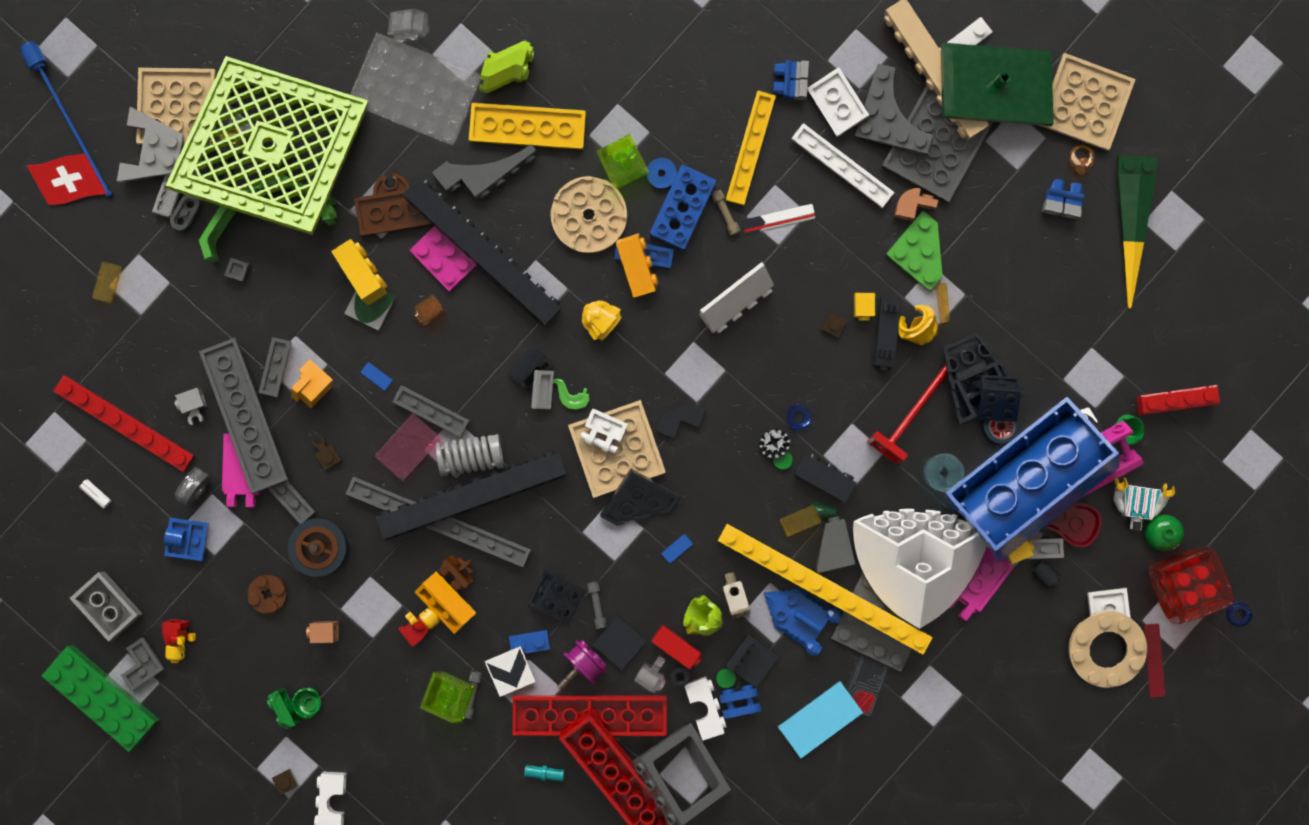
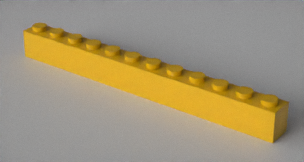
M728 524L718 539L719 542L921 654H924L933 638Z

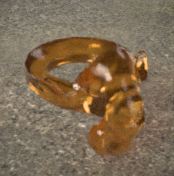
M1077 145L1070 152L1069 163L1075 167L1079 175H1084L1086 170L1094 164V152L1087 145ZM1079 149H1085L1089 152L1090 157L1089 159L1080 158L1078 160L1075 157V152Z

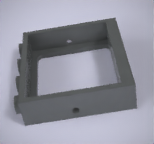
M692 723L679 728L632 761L636 772L641 775L647 790L651 792L656 805L663 812L665 820L669 825H684L731 790ZM682 741L712 790L684 812L680 810L653 764L654 760Z

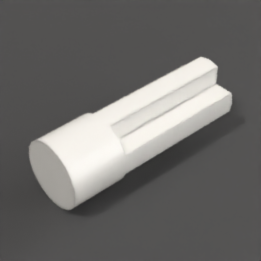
M88 479L84 480L79 486L81 490L103 509L112 501Z

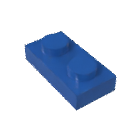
M547 630L509 636L511 650L521 646L525 654L550 649Z

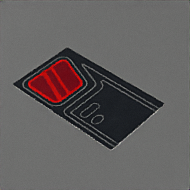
M857 655L846 690L863 713L861 715L871 718L889 666Z

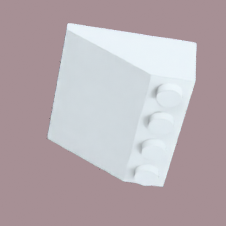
M761 262L700 310V318L712 333L716 331L718 333L722 332L728 327L726 325L727 322L731 319L736 321L743 315L741 311L745 308L750 310L758 303L756 300L759 297L765 298L772 292L771 288L774 284L764 264Z

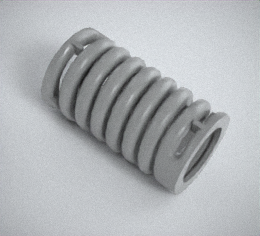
M499 434L487 436L489 450L485 436L480 438L481 448L479 438H473L474 451L471 438H467V453L463 439L459 440V451L457 441L452 440V455L448 441H445L443 445L436 442L440 476H449L450 473L456 475L458 472L464 474L465 471L471 473L472 470L478 472L480 469L485 471L487 468L493 470L495 466L498 469L503 468V454Z

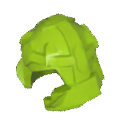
M704 595L694 598L686 610L683 625L686 627L687 634L708 636L718 631L723 625L720 609Z

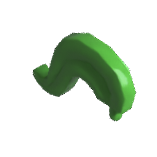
M553 379V384L558 385V393L562 405L574 410L587 406L590 401L587 388L583 389V393L570 395L563 380Z

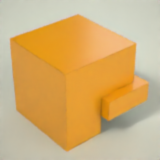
M309 359L299 370L302 374L299 376L300 380L291 388V395L296 402L301 399L312 409L332 388L333 379Z

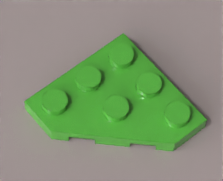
M922 211L888 251L886 256L928 291H931L941 279L942 265L938 223Z

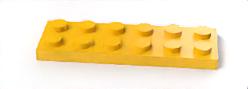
M472 103L469 142L522 146L532 144V146L583 150L586 111Z

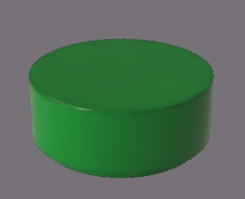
M788 451L781 457L773 458L774 465L779 469H787L793 461L792 455Z
M724 668L717 673L716 680L719 686L730 688L734 685L736 676L733 671Z

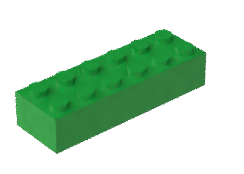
M74 645L67 646L42 674L44 679L128 752L135 750L160 721Z

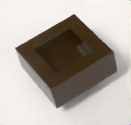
M829 313L821 331L839 338L847 320Z
M291 769L272 777L280 795L299 786Z

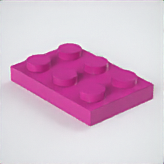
M435 226L410 249L412 254L449 292L477 266Z

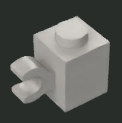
M194 388L175 395L177 410L181 411L182 414L190 413L188 416L190 425H194L193 418L195 416H198L200 422H204L200 409L208 406L201 388Z

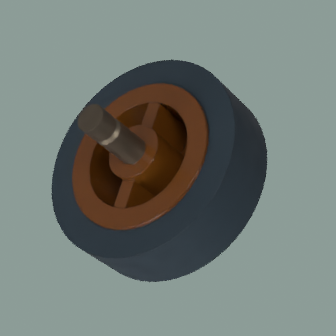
M310 519L298 525L292 532L288 542L289 558L294 567L305 575L313 577L326 576L337 571L345 562L348 554V540L344 531L336 523L327 519Z

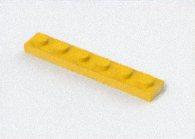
M757 91L726 197L728 202L742 206L745 204L775 95Z

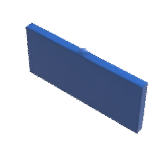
M369 362L360 372L384 391L393 381Z
M684 534L661 554L671 563L693 543Z

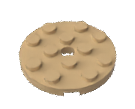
M591 176L580 177L565 184L556 194L551 208V222L557 237L567 247L582 253H596L611 247L621 237L627 222V208L623 196L610 182ZM586 210L594 212L595 215L592 220L584 218L583 214Z

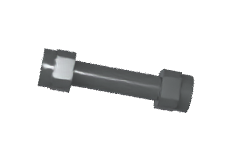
M598 581L587 583L588 593H591L596 618L594 619L595 628L607 627L600 604Z
M471 671L469 692L461 717L473 719L475 711L473 705L478 683H481L482 673Z

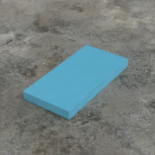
M839 681L780 724L778 728L799 757L802 758L863 712Z

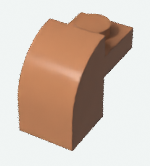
M920 188L910 189L899 198L894 217L913 221L917 207L935 210L938 200L933 199L934 196L923 194L922 197L919 196Z

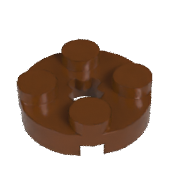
M274 575L257 577L248 589L249 604L261 613L275 612L282 608L287 600V590L283 581ZM270 589V593L273 595L265 599L263 591Z

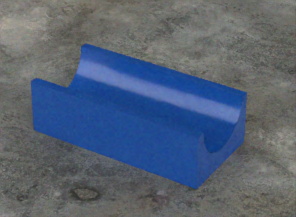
M1066 397L947 491V500L952 510L960 513L974 528L991 551L993 557L1000 563L1120 467L1119 452L1074 403Z

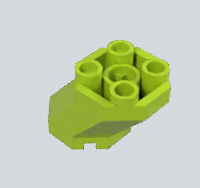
M522 41L498 53L488 52L489 58L486 57L480 77L481 80H484L483 85L479 84V90L489 93L513 81L522 83L523 80H527L530 71L528 63L532 62L534 57L531 43Z

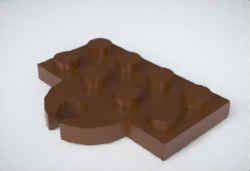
M392 173L396 184L393 188H387V177L384 174L376 181L373 187V195L354 198L361 237L433 225L403 198V193L410 187L408 181L403 176Z

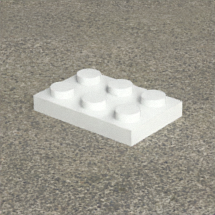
M839 67L807 88L837 137L870 116Z

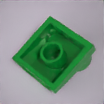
M284 687L268 695V706L277 715L276 721L280 728L288 729L301 722L300 717L292 709V701Z

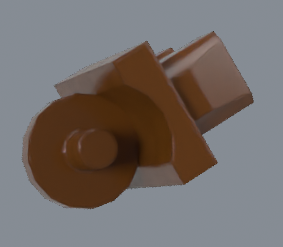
M452 554L442 562L443 565L440 567L439 572L445 577L450 573L454 575L456 579L451 582V585L456 591L463 587L466 588L475 581L470 575L473 572L468 566L472 562L470 559L465 562L461 557L457 559Z

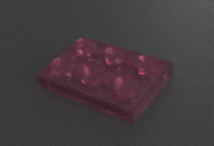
M412 413L374 456L397 477L405 481L436 446V442H439L442 438Z

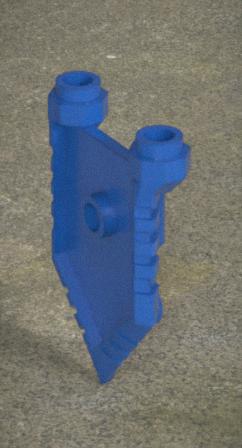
M800 588L790 589V591L784 590V592L782 590L779 592H764L767 605H769L768 609L769 611L771 610L770 615L773 616L774 628L786 633L788 637L790 636L797 643L803 644L802 646L806 648L807 653L811 656H817L822 646L815 641L827 621L839 623L843 617V614L840 613L841 611L837 608L824 606L825 604L807 595Z

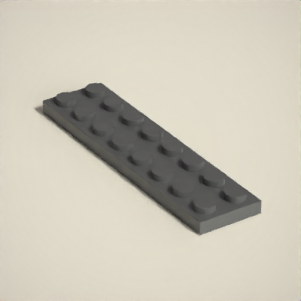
M233 338L199 351L251 494L288 481L289 479L237 339Z

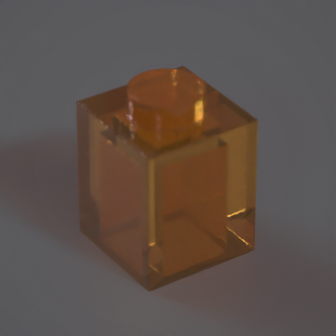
M433 294L414 307L416 309L414 313L420 323L424 321L425 324L430 323L445 312Z

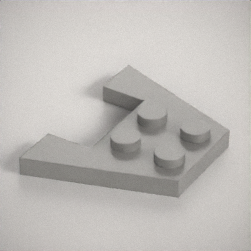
M130 107L127 126L145 129L139 166L120 163L117 182L170 175L183 149L185 136Z

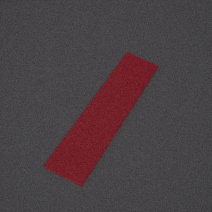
M1145 624L1144 632L1147 642L1150 698L1165 697L1159 624Z

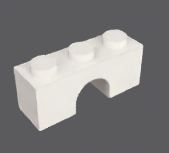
M705 676L688 682L685 685L690 704L701 701L708 707L706 716L696 720L702 741L724 734L723 729L727 727L724 718H719L717 712L720 709L717 698L713 699L711 694L712 691H715L712 681H707Z
M323 772L321 777L318 776L317 788H320V793L316 797V808L319 809L318 815L315 816L314 825H344V812L332 809L330 798L332 795H343L346 792L347 773Z

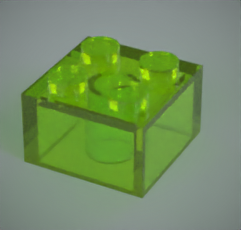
M631 134L596 151L614 188L618 189L650 173Z
M444 671L433 672L420 708L451 723L462 722L476 686Z

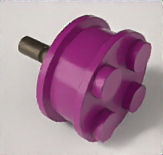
M583 640L580 642L576 641V646L569 653L565 652L563 654L574 669L557 685L561 691L579 674L594 685V679L602 672H607L606 668L608 666Z

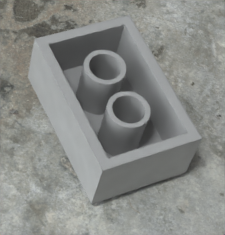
M105 571L98 572L70 597L72 602L107 641L115 640L143 615Z

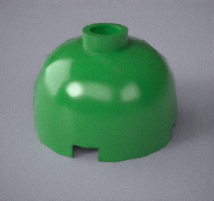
M1167 514L1157 515L1145 525L1144 535L1146 543L1155 551L1171 552L1182 543L1184 528L1181 522L1174 516Z

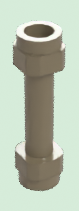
M721 189L711 194L712 199L719 206L728 225L726 228L730 236L740 232L738 223L734 222L724 201L725 196Z

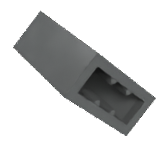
M839 516L829 518V522L824 523L815 568L816 573L855 564L845 519H840Z

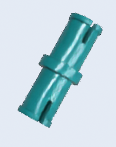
M526 765L524 777L539 778L541 781H546L547 779L563 782L565 770L552 769L544 765L543 767Z

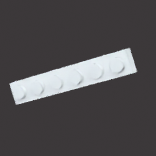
M804 123L791 140L879 207L883 208L894 194L891 189Z

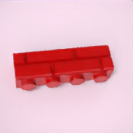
M1217 385L1136 396L1139 415L1220 404Z

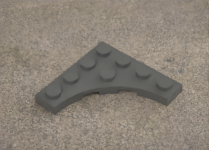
M878 64L864 105L870 116L858 124L855 136L929 155L934 136L917 129L908 122L897 105L894 94L897 69Z

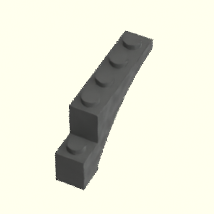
M531 144L508 158L492 163L455 165L449 164L446 161L432 173L447 193L450 191L452 193L461 187V183L464 182L476 199H483L490 193L489 190L491 188L502 185L506 181L504 178L509 174L513 176L521 169L520 166L525 162L526 164L532 162L536 158L537 152Z

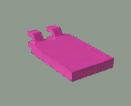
M224 434L222 491L224 494H227L226 507H237V494L246 495V507H256V495H259V492L251 494L229 434Z
M986 546L983 557L972 579L948 609H952L959 600L966 607L958 617L963 621H967L973 612H981L1015 566L1009 565L1006 559L998 563Z

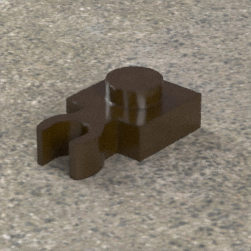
M320 435L321 444L317 445L314 440H312V444L319 449L315 456L324 470L327 471L341 462L342 459L332 444L326 446L325 438Z

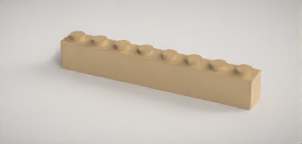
M900 0L886 9L884 20L889 27H893L896 39L904 44L906 54L910 59H914L917 71L920 74H924L927 79V86L930 90L935 91L937 94L936 99L942 106L941 51L907 0ZM950 119L951 122L955 121L958 126V133L962 138L965 137L967 141L989 126L987 121Z

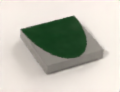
M355 291L344 314L380 331L396 296L388 293L368 306L360 298L357 291Z

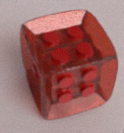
M1211 547L1189 550L1160 561L1148 568L1152 587L1161 609L1170 623L1182 624L1218 612L1234 603L1233 592L1224 568Z

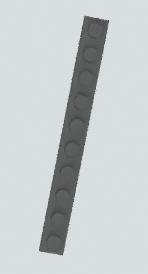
M356 477L352 478L346 491V495L384 511L390 510L392 512L398 510L397 507L402 504L408 503L412 505L416 503ZM453 517L425 527L524 568L531 549Z

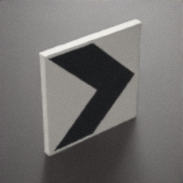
M521 646L485 661L500 697L536 682Z

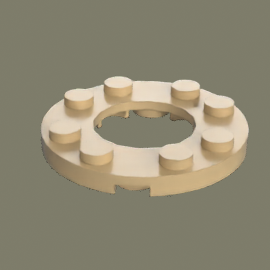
M1101 611L1091 614L1090 617L1076 626L1069 641V658L1075 671L1086 682L1098 687H1117L1127 683L1139 673L1147 656V642L1139 625L1129 616L1116 611ZM1115 632L1120 634L1126 642V655L1114 667L1104 668L1098 666L1091 659L1090 645L1093 639L1101 633Z

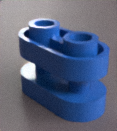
M752 684L742 686L739 691H734L733 688L722 691L723 694L719 695L720 703H727L728 709L722 710L724 718L761 711L760 703H754L753 697L758 696L757 687L753 688ZM746 700L747 705L735 707L734 701Z

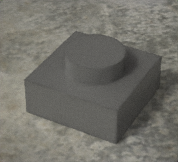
M230 258L224 276L244 282L250 264Z

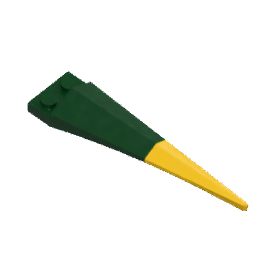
M1118 155L1116 175L1123 233L1127 304L1129 309L1133 303L1157 179L1158 157Z

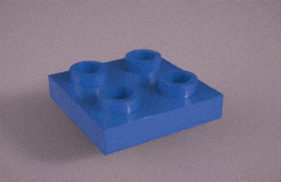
M169 518V525L164 536V556L204 561L209 523Z

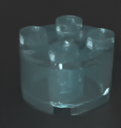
M947 453L931 457L925 463L923 469L925 483L936 492L949 491L963 480L965 475L964 466L961 461ZM942 468L948 472V475H945L944 478L939 473L942 471Z

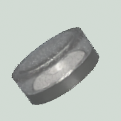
M198 467L194 468L181 482L175 492L174 499L185 507H189L202 496L210 476Z

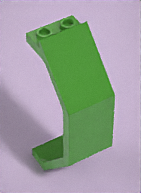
M281 175L279 176V179L281 182H283L287 179H290V177ZM276 178L266 182L268 188L278 184ZM296 182L299 188L305 186L300 182ZM262 183L253 187V189L257 193L264 190L265 187ZM294 184L284 187V189L290 188L296 190ZM250 189L245 191L252 194ZM328 197L321 214L322 220L328 226L336 224L335 218H337L335 208L332 205L338 203L331 197ZM223 206L218 208L199 239L204 259L211 263L220 261L216 250V241L236 212Z

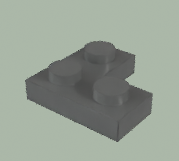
M144 637L126 648L136 662V665L121 674V677L129 689L133 691L165 669Z

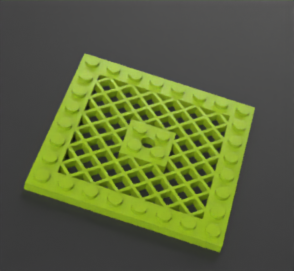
M226 56L166 183V187L175 192L312 235L369 102L359 97ZM246 86L248 91L238 95L236 89ZM263 91L265 97L256 100L254 95ZM232 92H234L235 96L230 98ZM251 96L253 102L243 105L241 100ZM281 97L283 102L274 106L272 100ZM239 102L241 107L234 110L230 109L229 105ZM269 102L271 107L261 111L259 106ZM299 102L301 108L292 111L290 106ZM226 107L228 112L223 114V111ZM256 107L258 113L249 116L247 111ZM287 108L289 113L279 117L277 111ZM317 108L319 113L310 117L308 111ZM244 112L246 118L236 121L234 116ZM274 113L276 118L267 122L265 116ZM304 113L306 119L297 122L295 117ZM335 113L337 119L327 122L325 117ZM229 118L232 119L233 123L223 126L221 121ZM262 118L263 122L257 121L254 127L252 122ZM292 118L294 124L284 127L282 122ZM322 119L324 124L315 128L313 122ZM219 123L220 128L217 129V130H215L216 127H217V124ZM249 123L251 129L241 132L239 127ZM310 124L312 129L302 133L300 128ZM336 126V129L333 133L331 128ZM237 129L239 134L228 137L226 132ZM297 129L300 135L294 137L292 131ZM328 130L330 135L320 138L318 133ZM224 134L226 139L216 143L214 137ZM315 135L317 141L308 144L306 138ZM250 136L248 142L246 143L245 138ZM210 140H212L213 145L208 146ZM242 140L244 145L234 149L232 143ZM303 140L305 146L295 149L293 144ZM272 141L273 145L266 148L263 146L265 142ZM329 142V145L326 149L324 144ZM229 145L231 150L221 154L219 148ZM290 146L292 151L287 153V150ZM321 146L323 151L313 155L311 149ZM216 150L218 156L208 159L206 154ZM308 151L310 157L301 160L299 154ZM243 152L245 158L239 160L237 154ZM204 156L206 161L200 163L202 157ZM234 156L236 161L226 165L224 159ZM296 157L298 162L288 166L286 160ZM322 158L320 165H318L316 160ZM222 161L223 167L213 170L212 165ZM252 161L254 167L244 170L242 165ZM256 161L262 162V164L257 165ZM283 162L285 167L275 171L273 166L280 168ZM313 162L316 168L306 171L304 166ZM209 166L211 172L201 176L199 170ZM240 167L242 172L232 176L230 170ZM270 167L272 173L262 176L260 171ZM301 167L303 173L294 177L291 171ZM227 172L229 178L219 181L217 176ZM258 173L260 178L250 182L248 176ZM288 173L290 179L281 182L279 176ZM315 175L313 181L311 182L309 177ZM214 177V179H215L216 182L210 181V180H208V179H211V178ZM245 178L247 183L237 187L235 181ZM276 178L278 184L268 188L266 182ZM306 178L309 184L299 188L296 182ZM232 183L234 188L226 185ZM263 183L265 189L255 193L253 187ZM294 184L296 190L286 193L284 187ZM250 189L252 194L245 191ZM281 189L283 195L273 199L271 193ZM308 191L304 199L302 193ZM268 195L270 199L264 198L263 196ZM299 195L301 201L291 204L289 199ZM286 200L288 205L282 204L281 202Z

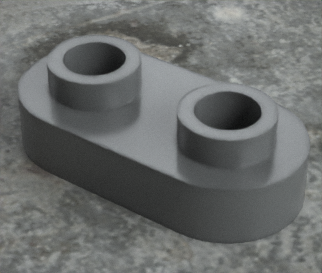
M188 195L182 197L170 218L171 226L174 229L184 231L189 228L200 209L199 199ZM190 202L194 203L193 208L188 207ZM183 218L184 223L179 225V219Z

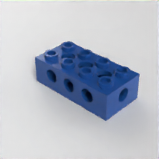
M682 164L649 236L684 252L717 180ZM692 187L696 190V193L689 195L686 193V189ZM684 204L688 207V210L680 212L678 206ZM672 222H678L680 228L673 230L669 225Z

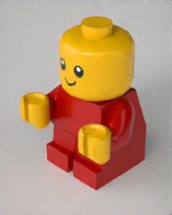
M430 608L420 613L418 618H415L409 612L405 616L409 621L408 625L405 627L401 626L398 629L413 647L422 640L428 629H432L440 623V619Z
M171 619L163 622L162 634L166 645L165 658L170 660L171 663H179L180 660L185 658V646L183 644H185L186 639L191 642L196 640L195 633H187L190 621Z

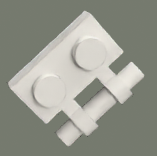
M592 409L585 424V427L592 430L590 435L582 432L580 439L586 441V444L590 446L593 444L602 448V451L606 453L609 451L615 454L618 447L611 444L612 440L615 439L620 442L628 424ZM597 432L608 436L606 441L596 438Z

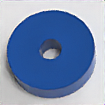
M666 158L653 160L648 165L646 171L648 182L657 189H666L672 186L677 175L675 165ZM661 170L665 172L663 177L658 175V172Z

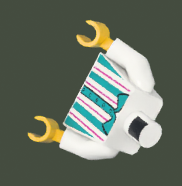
M1118 478L1114 480L1116 487L1113 500L1122 516L1131 517L1130 529L1141 530L1142 520H1152L1153 517H1156L1165 507L1169 498L1175 494V487L1173 486L1171 490H1167L1168 486L1166 483L1163 485V492L1161 493L1159 489L1128 485L1126 478H1124L1122 483H1119Z

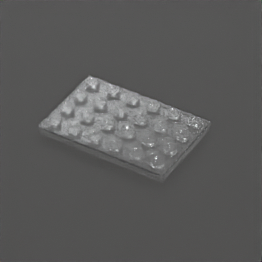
M376 32L350 95L368 100L369 105L366 111L454 146L480 84L481 75Z

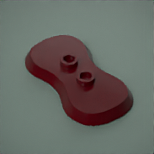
M1074 503L1042 529L1056 532L1073 547L1084 548L1090 546L1098 537L1102 526V517L1099 511L1092 505Z

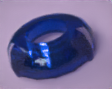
M796 404L788 409L787 421L791 428L802 429L810 423L811 413L806 406ZM796 411L801 412L803 415L801 422H796L793 418Z
M1239 601L1232 603L1226 613L1229 622L1239 627L1248 624L1253 617L1250 607L1246 603ZM1238 609L1245 611V617L1241 620L1235 617V612Z

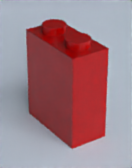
M662 624L652 638V642L688 669L692 666L695 668L702 659L700 657L701 652L664 624Z

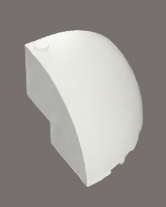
M899 509V513L883 511V515L874 517L873 514L855 520L853 526L854 544L866 579L879 598L894 613L919 629L939 617L957 600L976 572L987 546L968 522L957 519L958 515H940V511L925 510V513L914 512V509Z

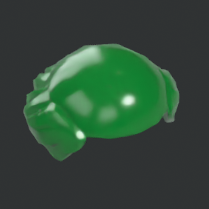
M1132 415L1121 416L1116 424L1124 421L1133 431V434L1126 437L1128 445L1140 442L1144 437L1143 422L1138 417Z
M302 688L293 696L291 706L298 717L307 720L313 718L319 711L321 700L318 692L313 688Z

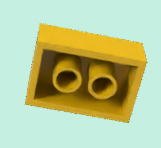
M350 239L331 251L360 298L368 306L388 294L385 290L387 288L386 283L379 274H375L377 272L376 267L369 258H365L368 255L358 242L354 243Z

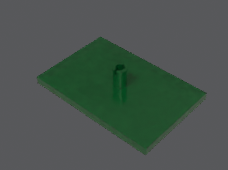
M944 42L941 44L942 118L1052 126L1054 124L1051 51Z

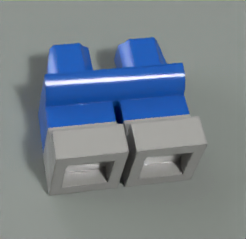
M786 60L785 63L775 64L774 76H784V82H774L773 93L783 95V98L806 100L809 61L791 62Z
M1054 179L1051 187L1046 192L1042 212L1075 220L1079 219L1084 198L1082 184L1071 183L1070 190L1066 191L1063 190L1065 181Z

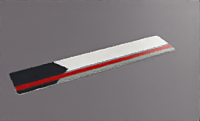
M809 204L744 219L742 223L747 235L815 219L813 205Z

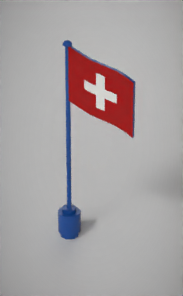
M34 41L23 44L20 47L21 55L28 68L40 72L85 153L64 156L43 164L27 165L47 204L61 205L85 197L104 194L107 197H111L112 191H109L43 71L47 60Z

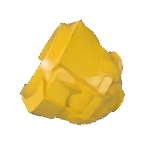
M604 301L591 302L583 308L582 323L593 340L600 339L602 341L621 319L620 308L611 306Z
M916 305L915 310L920 311L924 316L914 318L910 329L907 328V323H905L906 317L901 316L898 333L902 339L924 345L931 342L934 336L937 335L938 323L931 307Z

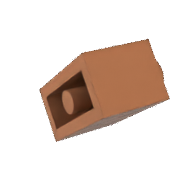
M339 621L309 623L310 627L306 629L307 639H310V643H334L339 641Z

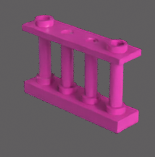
M1124 421L1101 432L1111 445L1119 441L1123 454L1119 456L1120 467L1085 495L1144 464L1134 449L1130 450L1126 437L1133 434V431Z

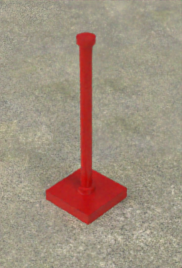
M946 364L890 439H887L877 431L867 440L869 445L895 465L903 462L908 456L906 452L896 446V442L948 374Z

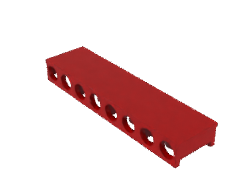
M513 695L512 735L560 736L562 730L591 709L612 736H666L667 695Z

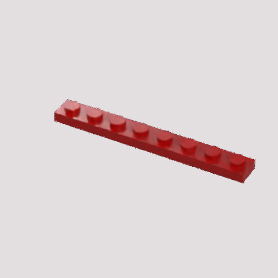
M65 375L54 390L55 393L183 472L186 471L195 457L192 453Z

